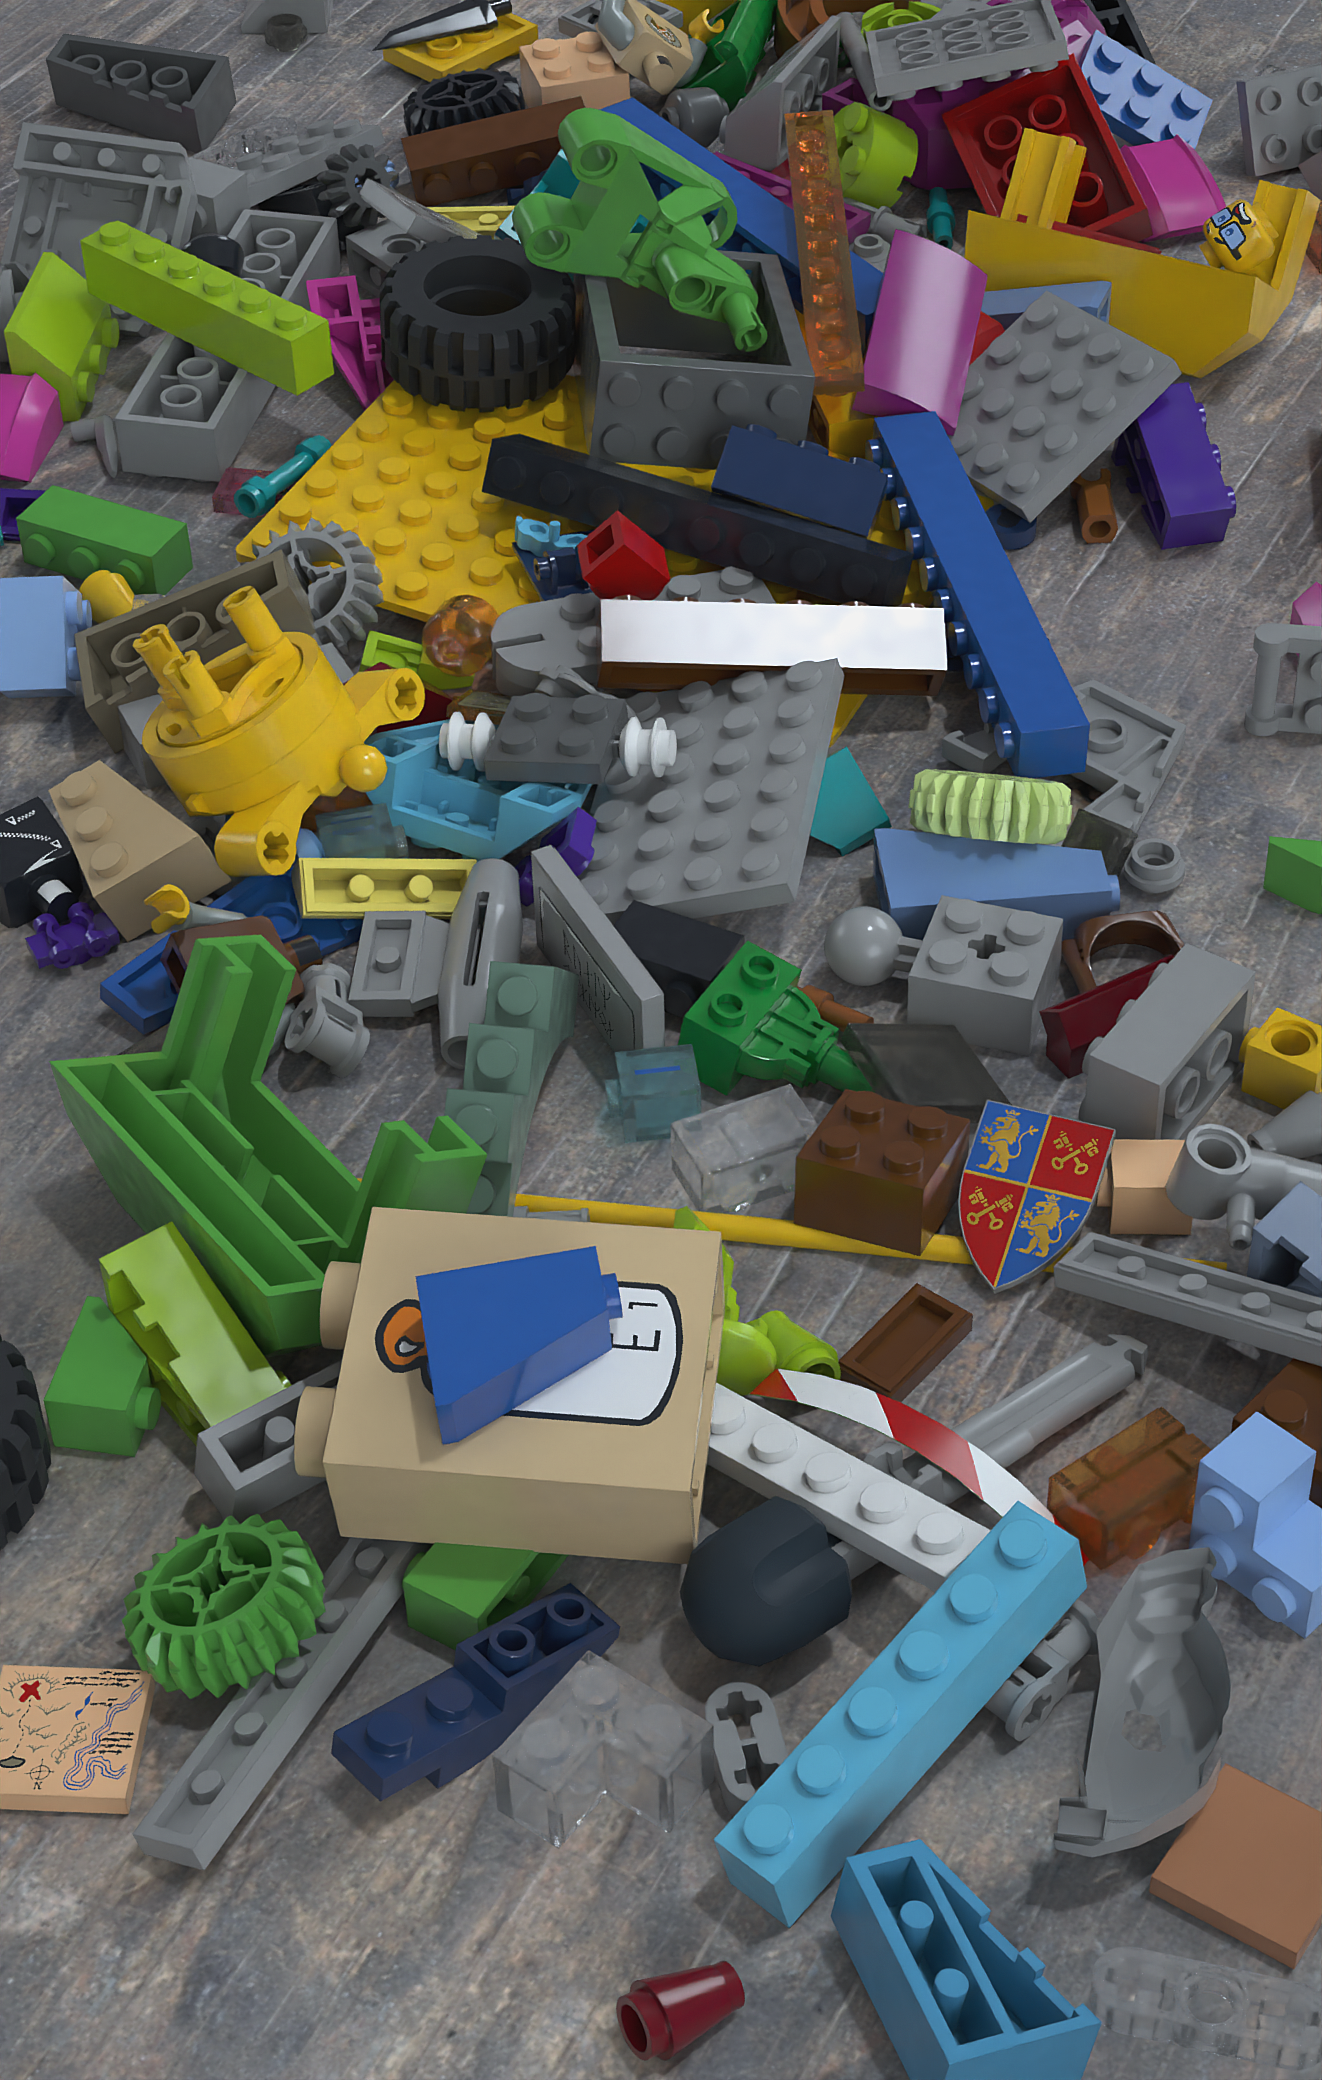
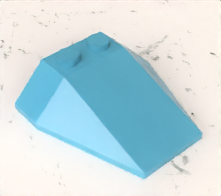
M498 710L484 712L497 730L505 712ZM478 714L463 716L465 723L474 724ZM450 719L376 733L364 741V744L376 747L385 756L388 768L386 777L379 787L366 792L387 828L390 831L411 837V842L417 846L424 848L442 847L462 854L463 859H477V862L488 858L501 859L558 824L577 807L581 808L592 784L490 781L486 780L485 771H478L476 769L473 759H465L461 769L454 771L450 767L448 759L441 757L439 750L441 726L443 723H449Z

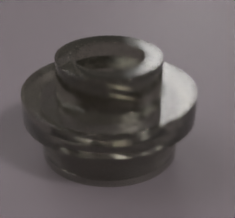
M280 14L271 17L267 22L268 28L264 31L265 42L280 52L295 51L308 39L307 28L302 25V19L294 14Z

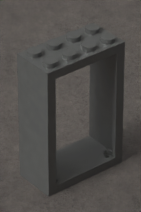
M717 250L744 270L752 271L748 276L758 295L756 312L767 330V339L760 348L750 352H745L744 346L742 350L736 347L727 323L680 312L672 307L667 298L645 286L636 288L626 284L619 278L574 274L576 338L573 369L588 455L614 463L717 470L732 425L743 429L746 428L747 424L760 425L774 431L777 434L776 439L796 446L798 441H806L815 373L778 255ZM619 346L757 356L758 363L620 353Z

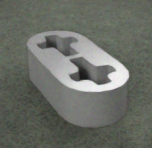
M731 1682L717 1688L709 1696L705 1705L706 1741L723 1802L729 1814L733 1817L755 1794L753 1786L747 1783L746 1768L757 1766L761 1781L764 1784L789 1756L770 1697L758 1686L746 1682ZM742 1714L745 1722L750 1724L751 1738L740 1740L736 1725L732 1720H729V1716Z

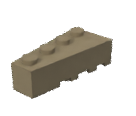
M282 550L74 634L85 708L115 754L124 749L117 706L159 694L157 689L160 687V684L139 652L132 646L136 639H141L140 634L148 628L158 624H165L170 636L183 656L185 652L195 650L199 654L201 662L205 665L223 653L246 643L224 608L223 602L238 589L245 586H253L282 632H302L310 636L316 633L308 596Z

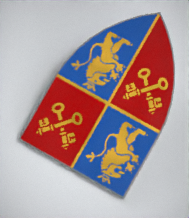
M991 1100L986 1101L964 1166L959 1188L958 1205L960 1226L970 1258L980 1276L994 1294L1012 1288L1041 1272L1062 1255L1077 1238L1087 1222L1095 1203L1116 1137V1129Z

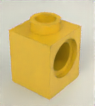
M1277 1007L1261 1028L1252 1027L1246 1034L1238 1055L1239 1062L1244 1064L1241 1091L1282 1109H1286L1309 1090L1316 1094L1322 1092V1026Z

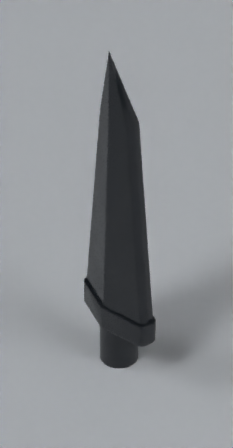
M465 0L389 31L372 51L397 48L498 27L497 17L512 13L511 1Z

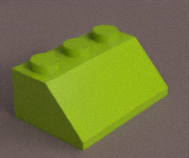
M43 252L4 330L11 374L32 376L36 372L58 391L63 421H79L87 402H92L94 399L95 384L99 375H104L106 372L107 358L111 349L118 346L119 323L116 318H111L109 303L89 294L86 279L53 252Z

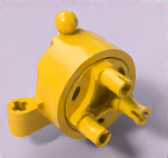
M245 586L229 595L223 602V606L246 643L223 653L207 664L203 665L199 654L195 650L187 651L183 656L170 636L165 624H158L148 628L140 634L141 639H136L133 642L132 646L139 652L160 684L157 692L163 699L153 711L144 727L142 745L189 817L232 815L220 829L214 845L215 859L225 874L232 877L276 876L287 872L294 863L302 815L319 795L337 797L347 785L359 792H369L383 783L388 769L385 756L376 747L364 744V741L377 726L416 718L424 706L425 693L420 677L409 668L358 672L343 685L316 640L302 632H282L253 586Z

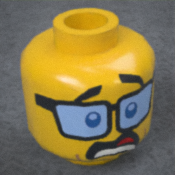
M1239 199L1204 222L1203 233L1207 241L1199 245V248L1211 267H1224L1225 270L1244 274L1274 253L1273 240L1279 235L1259 202L1251 206L1246 200Z

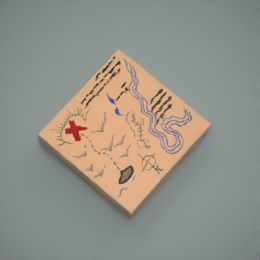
M3 1665L0 1675V1809L129 1814L156 1687L152 1674H148L147 1671L128 1669Z

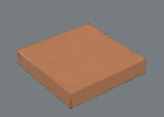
M1225 1763L1219 1772L1216 1788L1205 1806L1188 1819L1152 1874L1149 1892L1284 1965L1295 1969L1322 1925V1812Z

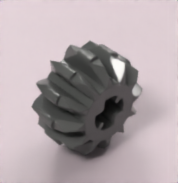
M349 144L341 147L340 155L336 153L329 155L324 160L329 170L320 172L317 177L321 183L327 185V190L321 192L318 199L321 201L330 200L332 202L328 216L336 218L343 215L344 226L350 228L357 226L359 222L367 228L376 225L378 217L385 218L383 214L361 198L358 191L362 188L361 186L355 187V178L359 180L356 185L361 184L363 187L368 178L399 193L390 186V182L396 180L399 173L395 171L387 172L385 169L389 156L381 154L375 157L373 145L368 144L360 146L359 149L355 145Z

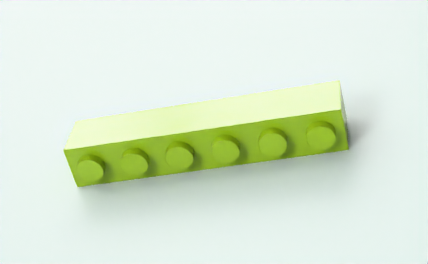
M118 220L102 225L98 231L80 240L89 294L296 396L334 374L328 319Z

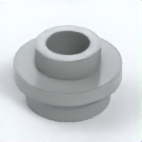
M1157 838L1145 839L1138 842L1133 847L1132 852L1126 857L1124 875L1128 882L1136 888L1148 893H1161L1174 889L1181 884L1185 876V863L1180 856L1179 849L1173 843Z

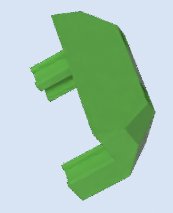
M262 935L199 938L195 940L162 1051L49 1062L69 1119L115 1199L139 1227L148 1234L171 1221L173 1222L264 1357L294 1353L321 1346L320 1304L327 1267L331 1261L361 1263L372 1207L466 1213L487 1153L448 1115L436 1117L428 1143L404 1120L381 1123L367 1167L360 1182L261 1082L284 1006L292 988L296 968Z

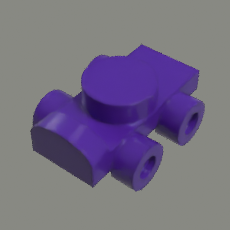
M78 902L73 904L68 910L67 916L71 923L59 926L52 914H42L33 922V929L36 935L27 937L25 940L27 948L39 969L52 964L59 969L83 964L90 960L92 956L101 957L105 955L111 946L120 944L119 933L105 912L94 915L87 903Z

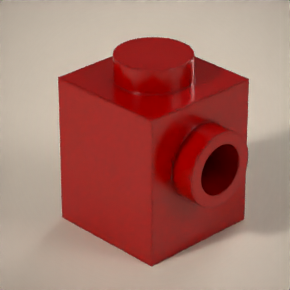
M618 510L577 544L582 577L588 582L591 590L600 600L613 599L623 595L636 596L642 600H654L663 591L665 585L671 581L664 547Z

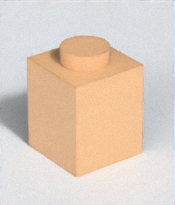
M1114 1140L1108 1165L1105 1168L1095 1200L1096 1207L1108 1208L1110 1234L1191 1235L1193 1217L1182 1213L1172 1204L1167 1197L1165 1187L1185 1140Z

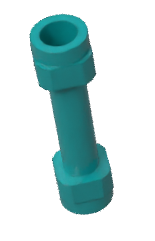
M320 435L307 438L295 447L292 459L268 476L261 478L257 475L244 482L241 488L234 494V502L239 512L248 518L262 516L272 509L275 505L276 496L303 477L332 446L330 441Z

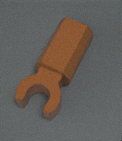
M1101 468L1100 479L1085 480L1081 477L1080 473L1070 484V494L1076 500L1082 537L1087 544L1110 543L1118 531L1110 490L1111 472L1107 468Z

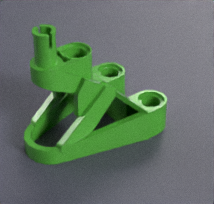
M582 108L568 114L560 123L558 139L570 168L576 178L580 180V183L571 199L550 193L538 192L521 199L514 207L512 214L513 225L529 261L537 266L559 272L619 278L626 284L636 288L645 286L667 298L672 307L680 312L727 323L734 343L739 350H742L743 346L745 352L760 348L766 342L767 330L756 312L758 295L745 270L716 250L730 238L738 221L737 208L724 184L616 114L595 108ZM639 162L683 185L657 201ZM720 207L715 219L706 226L702 215ZM640 214L649 220L642 233H630Z

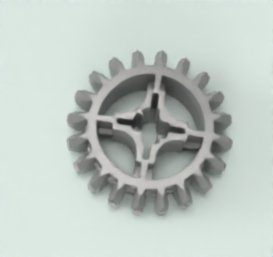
M311 517L303 531L297 523L289 521L288 534L284 536L269 530V540L271 543L266 548L252 544L253 554L259 559L276 551H283L308 596L316 631L311 636L319 646L332 642L341 654L349 656L347 642L352 637L357 640L366 641V633L361 626L363 623H378V614L372 606L384 602L383 593L378 587L383 582L382 573L375 565V556L369 547L363 545L356 533L351 532V530L344 532L341 526L333 521L323 528L319 521ZM329 561L340 564L342 567L332 569L330 565L315 567L312 562ZM249 562L240 563V566L247 564Z

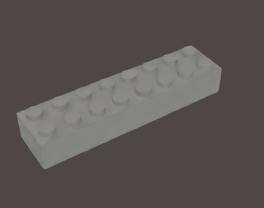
M244 209L228 234V237L238 242L244 251L245 260L240 276L241 279L266 289L268 292L289 302L302 306L310 311L306 281L334 278L339 275L342 269L337 219L333 217ZM167 333L114 418L123 472L141 473L149 477L168 476L186 478L200 483L222 482L276 385Z

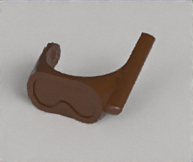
M1158 910L1101 916L1081 923L1075 929L1073 939L1062 941L1061 954L1081 994L1097 987L1092 975L1089 959L1096 952L1118 944H1136L1152 948L1163 955L1172 954V956H1175L1184 946V943L1166 913Z

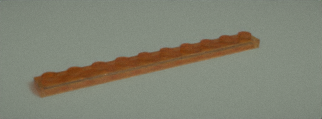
M833 110L784 114L806 346L815 373L813 395L826 394L838 397L850 392L865 391L864 368Z

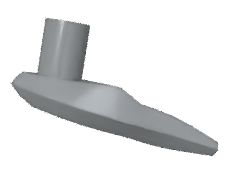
M103 414L96 418L71 422V432L74 441L80 442L96 439L97 448L102 453L105 467L110 476L115 478L118 465V438L115 421L110 416Z

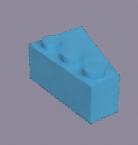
M921 1839L846 1857L831 1919L910 2080L1082 2079L1102 2022L1084 2004L1074 2008L1042 1976L1046 1965L1028 1947L1019 1952L988 1921L991 1910Z

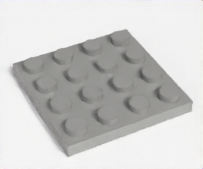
M1021 0L865 32L877 96H887L890 101L911 98L916 95V90L933 86L936 91L957 89L963 85V80L982 77V80L986 82L998 81L1008 78L1012 70L1027 67L1030 68L1031 72L1048 71L1056 68L1058 61L1069 59L1066 38L1050 0Z
M1046 290L1036 301L1028 306L1026 311L1002 335L993 340L990 346L969 366L954 436L948 435L972 486L1031 523L1182 372L1173 358Z

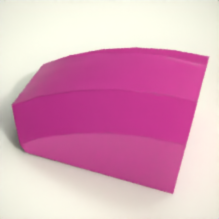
M1178 134L1173 139L1128 147L1124 144L1120 149L1148 208L1153 235L1141 240L1142 243L1203 231L1204 222L1226 207L1221 192L1204 161L1194 148Z
M36 372L32 376L0 373V480L31 483L64 427L58 391Z

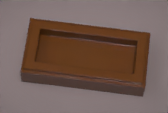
M916 1283L839 1359L840 1381L862 1386L902 1402L972 1331L973 1314Z

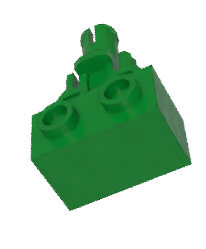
M749 941L745 942L685 1014L672 1065L680 1066V1071L726 1096L744 1075L762 1080L785 1079L802 1089L804 1086L808 1087L810 1083L816 1084L818 1081H821L841 1092L849 1089L857 1092L870 1091L878 1094L887 1074L885 1069L879 1068L870 1062L868 1063L837 1046L840 1029L822 1020L812 1000L797 988L802 971L800 968Z

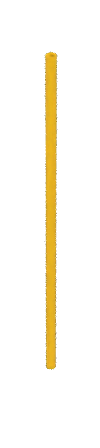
M516 1194L514 1206H528L529 1212L569 1211L588 1208L590 1222L662 1228H674L675 1212L677 1210L528 1194ZM692 1210L710 1231L721 1232L722 1240L974 1265L966 1248L964 1238L961 1236L934 1234L921 1256L797 1225L794 1224V1220ZM1068 1247L1062 1255H1060L1051 1265L1043 1269L1041 1272L1054 1273V1266L1073 1247ZM1184 1258L1227 1271V1262Z

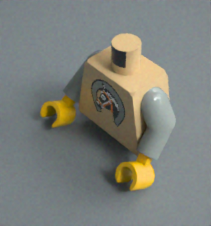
M602 0L599 19L595 28L613 59L622 69L660 94L667 95L674 87H682L694 79L707 52L705 44L709 43L723 31L724 21L720 19L711 27L706 19L709 9H706L689 24L688 29L692 38H688L686 33L637 0Z

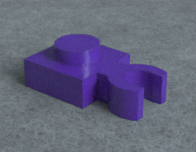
M577 807L541 839L539 849L551 845L553 849L555 848L577 877L587 868L594 856L595 849L591 844L597 820ZM531 855L526 856L515 867L520 878L521 903L526 907L534 902Z

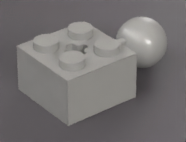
M941 895L923 940L903 937L898 924L884 911L874 907L861 906L846 910L835 918L827 930L824 951L832 971L845 982L857 986H871L881 983L896 970L909 972L908 1032L1030 1056L1042 1024L1039 1011L1048 1007L1060 973L1063 918Z

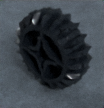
M482 68L467 72L463 70L457 74L448 73L446 77L440 79L433 78L430 84L421 85L417 88V91L412 92L408 96V100L403 104V117L407 135L413 136L523 110L526 108L522 88L519 87L517 78L511 76L510 72H499L498 69L494 68L484 71Z

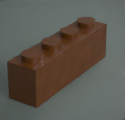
M582 97L569 98L401 138L408 175L416 202L429 207L522 185L523 181L540 175V172L550 167L562 149L558 139L560 123L568 114L585 108Z

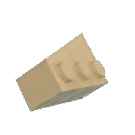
M100 760L82 771L69 775L63 782L48 790L94 899L127 942L152 928L151 921L161 915L153 906H146L143 900L164 885L171 884L177 886L183 891L189 902L195 903L232 881L229 875L220 869L214 854L197 832Z

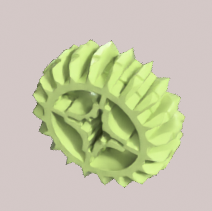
M925 769L915 775L913 789L910 790L908 808H911L910 824L923 832L971 839L1048 845L1057 844L1066 838L1067 826L1071 823L1073 805H1070L1071 789L1063 783L1056 781L969 771Z

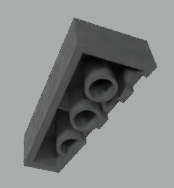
M63 34L46 58L56 105L157 140L179 143L186 150L200 155H204L237 103L229 57Z

